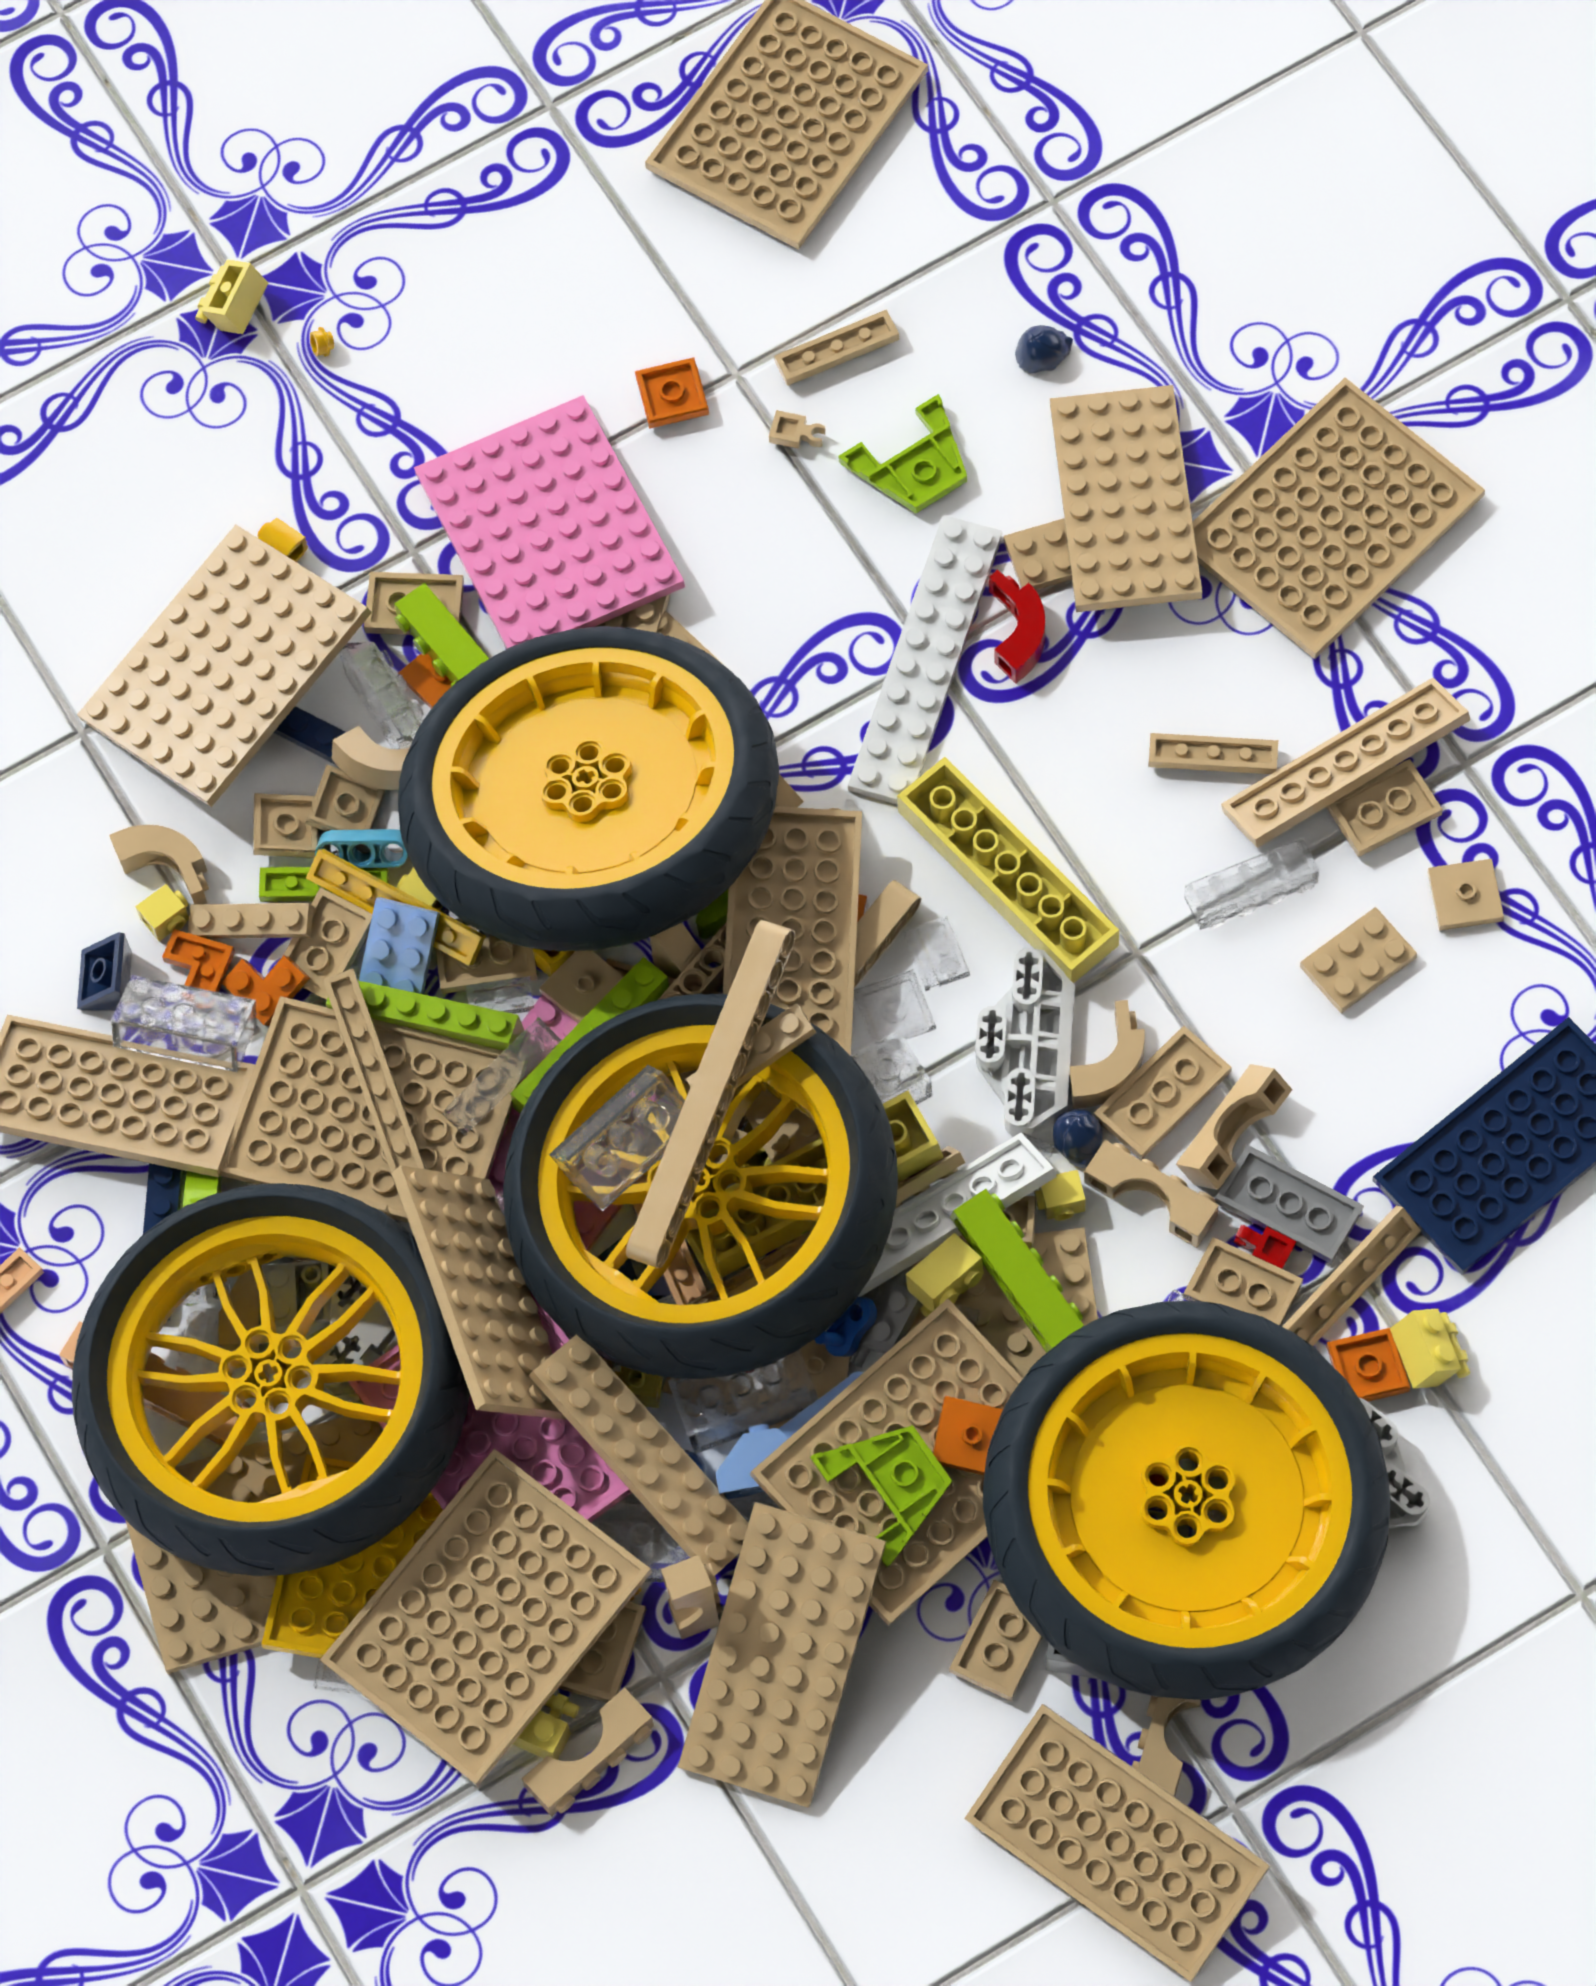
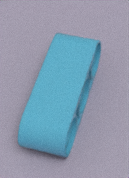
M397 829L329 830L321 835L315 851L316 856L319 849H325V845H334L339 852L332 854L358 868L399 867L405 863L408 857L401 838V832ZM364 844L371 851L361 853L357 850L356 845ZM397 844L403 851L399 853L389 850L388 845Z

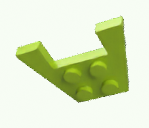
M939 394L915 408V414L929 430L930 434L889 460L879 464L862 442L838 456L839 463L843 467L916 514L967 482V473L957 444L954 441L951 426Z
M913 1425L871 1437V1439L854 1444L843 1445L837 1449L823 1453L819 1452L810 1457L827 1484L858 1464L897 1519L896 1523L875 1536V1538L887 1541L882 1557V1562L886 1568L894 1562L952 1484L951 1478Z

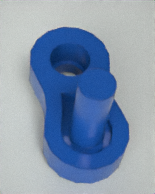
M857 1297L827 1332L824 1331L814 1339L815 1342L825 1345L827 1351L833 1356L849 1357L857 1351L865 1332L876 1321V1305L867 1297Z

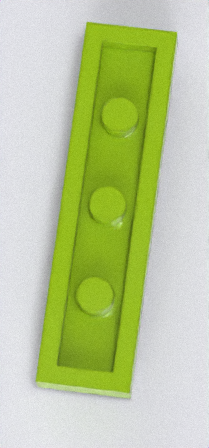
M260 867V902L313 901L321 886L306 879L310 867ZM388 867L360 868L389 884Z

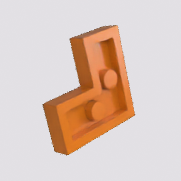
M173 929L162 958L166 963L190 970L181 991L183 1000L213 1008L222 985L221 982L224 980L235 954V949L227 944Z
M283 955L266 977L259 973L247 960L241 959L221 983L263 1025L270 1026L280 996L293 999L310 977L290 957Z

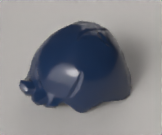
M1045 325L1032 326L1021 335L1015 350L1016 361L1019 367L1028 373H1037L1045 370L1052 371L1069 355L1073 338L1066 336L1063 331H1058L1054 327Z
M1072 1110L1058 1116L1053 1125L1052 1135L1055 1148L1076 1167H1087L1103 1141V1132L1097 1117L1087 1110Z

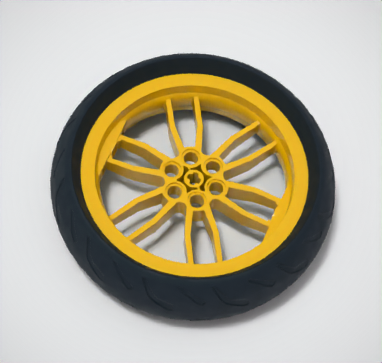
M692 994L649 1002L605 1021L584 1035L567 1049L547 1070L531 1093L512 1134L506 1158L503 1185L504 1217L514 1258L527 1287L544 1311L572 1338L577 1335L591 1346L599 1356L623 1367L647 1374L680 1379L726 1377L763 1367L798 1351L828 1329L856 1300L871 1278L882 1256L892 1227L898 1188L897 1156L891 1126L884 1106L872 1083L857 1062L837 1041L812 1024L817 1032L816 1034L753 1076L730 1103L698 1182L703 1186L697 1185L664 1266L659 1269L648 1265L639 1279H634L633 1281L618 1271L628 1259L626 1248L634 1226L626 1232L604 1262L586 1250L575 1219L574 1201L613 1205L644 1203L660 1164V1161L622 1151L586 1149L590 1140L606 1118L619 1105L636 1093L650 1126L664 1147H667L670 1136L656 1119L643 1088L672 1076L681 1098L682 1106L684 1105L688 1092L680 1073L698 1070L728 996L727 994ZM770 1004L761 1027L784 1012L785 1009ZM767 1089L781 1100L761 1124L735 1144L731 1143L742 1117L761 1091L765 1092ZM795 1108L812 1119L816 1124L823 1141L827 1168L820 1169L784 1164L740 1168L773 1138ZM721 1154L728 1155L724 1162L714 1163L717 1156ZM579 1163L624 1168L648 1176L645 1183L619 1187L574 1186ZM784 1182L827 1184L825 1202L820 1207L774 1201L753 1194L752 1188ZM730 1184H740L737 1190L725 1192ZM710 1209H719L717 1215L713 1218H705V1214ZM744 1209L779 1219L817 1221L798 1252L780 1270L765 1280L754 1251L732 1216L736 1210ZM692 1229H699L705 1262L720 1300L689 1305L659 1303L649 1296L647 1292L669 1268L688 1232ZM726 1230L730 1232L744 1251L758 1282V1285L732 1297H729L718 1270L714 1235L721 1234Z
M285 1183L257 1184L233 1188L207 1196L179 1209L145 1232L120 1257L95 1293L78 1336L72 1371L73 1416L79 1443L92 1475L116 1511L135 1530L154 1544L183 1560L208 1569L251 1576L288 1575L335 1564L360 1553L383 1539L397 1526L402 1524L425 1500L448 1466L461 1436L470 1397L468 1386L415 1237L384 1212L365 1204L361 1200L333 1190L310 1185ZM282 1257H300L318 1260L335 1266L336 1268L308 1296L286 1332L277 1334L273 1300L261 1265ZM251 1269L259 1290L261 1326H256L247 1331L235 1313L225 1282H227V1278L242 1275ZM351 1275L367 1288L337 1321L309 1340H306L305 1336L319 1311L346 1278ZM215 1282L221 1305L237 1332L241 1345L231 1352L193 1338L159 1334L171 1314L191 1293L199 1287ZM380 1302L396 1334L400 1352L399 1371L359 1364H314V1361L351 1332L374 1303ZM260 1343H269L266 1351L262 1353L254 1352ZM152 1347H160L206 1358L219 1364V1372L183 1376L145 1371V1367ZM296 1347L302 1348L301 1353L297 1357L287 1358V1354L291 1349ZM240 1367L246 1368L245 1374L242 1377L232 1378V1374L236 1369ZM274 1374V1381L268 1382L270 1380L269 1375ZM311 1378V1382L306 1388H297V1384L301 1379ZM367 1381L399 1385V1391L394 1409L388 1410L344 1401L323 1392L324 1384ZM152 1385L185 1392H229L225 1398L197 1419L171 1450L163 1456L147 1422L143 1386ZM256 1398L252 1407L248 1409L241 1408L242 1403L246 1399ZM280 1403L289 1404L287 1410L282 1414L274 1413L276 1406ZM312 1404L349 1418L384 1422L387 1424L373 1446L355 1465L346 1471L329 1476L322 1451L303 1419L302 1411L306 1406ZM234 1416H237L238 1419L224 1445L193 1482L187 1480L174 1469L206 1435ZM265 1422L270 1458L282 1494L257 1503L229 1500L207 1492L206 1489L235 1460L257 1424ZM297 1426L308 1443L319 1476L316 1477L317 1481L306 1482L292 1489L284 1467L282 1430Z

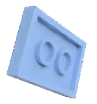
M382 897L376 898L359 981L424 994L441 912Z

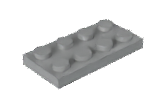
M1247 1144L1236 1162V1167L1227 1177L1216 1195V1203L1264 1229L1269 1227L1295 1240L1296 1246L1332 1264L1360 1217L1364 1205Z

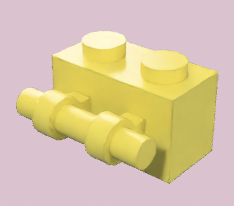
M227 259L224 266H220L217 274L212 275L209 281L210 288L206 296L202 297L197 305L199 310L195 319L203 324L209 319L220 331L243 334L268 282L251 263Z
M953 1233L905 1274L907 1289L923 1304L920 1310L927 1317L945 1300L949 1299L954 1304L960 1294L976 1286L984 1274L983 1261L978 1253L957 1234Z
M1439 1309L1413 1310L1390 1328L1413 1389L1438 1387L1455 1373L1458 1378H1463L1470 1374L1467 1365L1469 1361L1465 1350H1461L1456 1337L1458 1330L1455 1323L1450 1322L1447 1312L1440 1313Z
M560 1693L557 1696L553 1694L546 1702L545 1706L551 1708L550 1713L547 1714L539 1711L512 1745L543 1759L546 1756L556 1760L559 1759L571 1735L568 1723L560 1719L563 1714L575 1718L580 1706L569 1702V1697Z

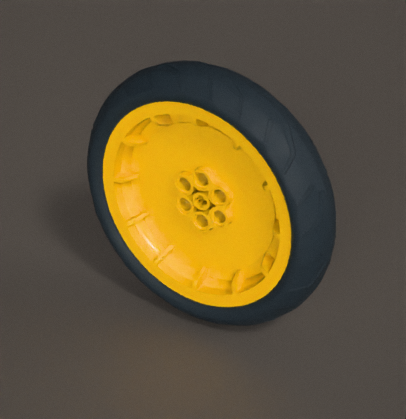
M610 626L570 629L535 637L514 645L481 663L446 691L426 715L415 734L404 759L400 774L398 812L401 838L415 871L433 896L465 923L498 939L515 945L548 951H591L634 943L674 927L705 909L736 881L759 850L774 813L779 780V763L773 731L757 699L739 677L734 675L732 671L709 653L680 639L664 636L662 633L629 627Z
M1166 1301L1118 1310L1096 1319L1068 1335L1030 1368L1007 1401L990 1441L983 1483V1512L990 1548L1011 1598L1035 1630L1059 1653L1099 1679L1130 1691L1156 1697L1207 1700L1259 1689L1297 1672L1326 1650L1346 1630L1368 1598L1384 1558L1389 1537L1390 1490L1381 1443L1364 1405L1347 1380L1315 1347L1292 1331L1262 1316L1218 1303ZM1190 1459L1195 1463L1196 1469L1185 1471L1180 1467L1179 1461ZM1160 1474L1165 1478L1166 1484L1155 1486L1150 1482L1149 1476ZM1219 1477L1225 1482L1226 1487L1214 1489L1210 1486L1208 1479ZM1185 1493L1193 1496L1188 1504L1181 1501ZM1159 1507L1165 1512L1166 1517L1160 1520L1153 1519L1148 1514V1509ZM1212 1510L1220 1511L1224 1515L1225 1520L1215 1523L1209 1519L1207 1513ZM1182 1525L1190 1526L1194 1530L1195 1535L1191 1538H1184L1178 1533L1177 1528Z

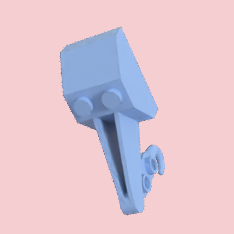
M864 1372L852 1373L848 1378L778 1429H769L768 1424L749 1427V1433L742 1434L715 1473L719 1494H723L729 1500L766 1493L750 1476L751 1471Z

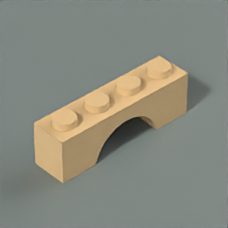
M1250 1064L1177 1161L1176 1165L1194 1185L1219 1190L1237 1165L1232 1158V1151L1237 1139L1254 1122L1274 1115L1293 1089L1275 1068Z
M1104 1140L1084 1171V1183L1111 1199L1131 1190H1143L1159 1197L1169 1211V1232L1198 1248L1218 1217L1219 1205L1211 1195L1203 1191L1197 1193L1187 1187V1183L1178 1176L1171 1175L1169 1177L1159 1171L1158 1166L1148 1159L1140 1160L1131 1155L1130 1150L1120 1143L1115 1142L1112 1144Z
M699 1554L662 1568L663 1581L670 1596L668 1599L669 1608L681 1639L719 1626L718 1614L723 1611L718 1595L717 1580L711 1564L707 1563L704 1565Z
M625 1687L599 1709L603 1722L602 1737L597 1747L589 1755L576 1761H560L546 1756L521 1778L525 1789L551 1817L557 1812L563 1813L568 1810L575 1802L574 1797L581 1790L585 1789L587 1791L595 1786L601 1779L600 1774L608 1766L612 1768L617 1766L626 1757V1750L634 1743L637 1745L643 1743L652 1734L653 1730L651 1728L654 1727L652 1716Z
M1151 1696L1146 1716L1152 1717L1149 1730L1142 1728L1137 1747L1143 1750L1140 1762L1133 1761L1132 1767L1175 1797L1182 1774L1183 1762L1177 1759L1169 1750L1165 1742L1164 1731L1169 1721L1176 1714L1186 1709L1200 1707L1202 1700Z

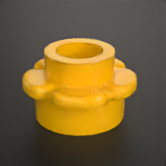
M319 327L318 331L310 332V345L315 356H329L330 350L334 349L332 333L330 331L326 332L323 327Z

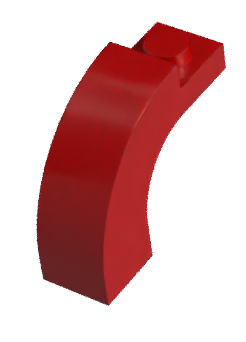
M996 570L989 576V592L1013 614L1017 621V626L1014 632L994 649V663L1017 684L1034 668L1043 652L1045 645V611L1038 593L1029 582L1020 589L1017 582L1011 576H1005L999 570Z

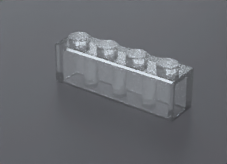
M1300 838L1185 884L1184 899L1199 930L1207 927L1213 929L1223 925L1227 919L1234 916H1247L1254 912L1257 907L1264 904H1277L1287 895L1294 892L1304 893L1311 890L1318 883L1319 868L1304 838Z
M538 1017L445 1108L442 1114L466 1136L561 1042V1039Z

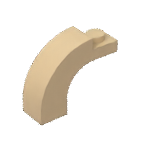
M357 726L333 739L332 760L345 774L357 782L378 789L399 790L402 765L409 748L389 749L382 747L372 741L360 726Z
M136 825L109 835L125 874L148 865L168 866L181 875L194 904L207 903L204 891L209 890V887L203 873L207 872L204 859L197 847L183 834L159 825Z
M1128 1000L1115 1001L1114 1015L1118 1042L1113 1052L1106 1059L1098 1063L1070 1066L1073 1109L1103 1104L1141 1067L1144 1058L1145 1030L1137 1029L1135 1011H1129Z

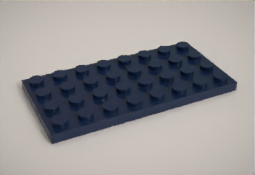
M1568 1017L1373 1176L1372 1181L1396 1206H1401L1407 1211L1420 1228L1421 1233L1461 1275L1596 1165V1044Z

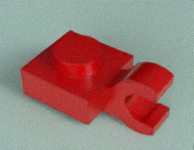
M1245 1225L1240 1226L1234 1243L1240 1247L1253 1249V1256L1281 1269L1284 1268L1296 1245L1295 1240L1269 1227H1266L1261 1235Z

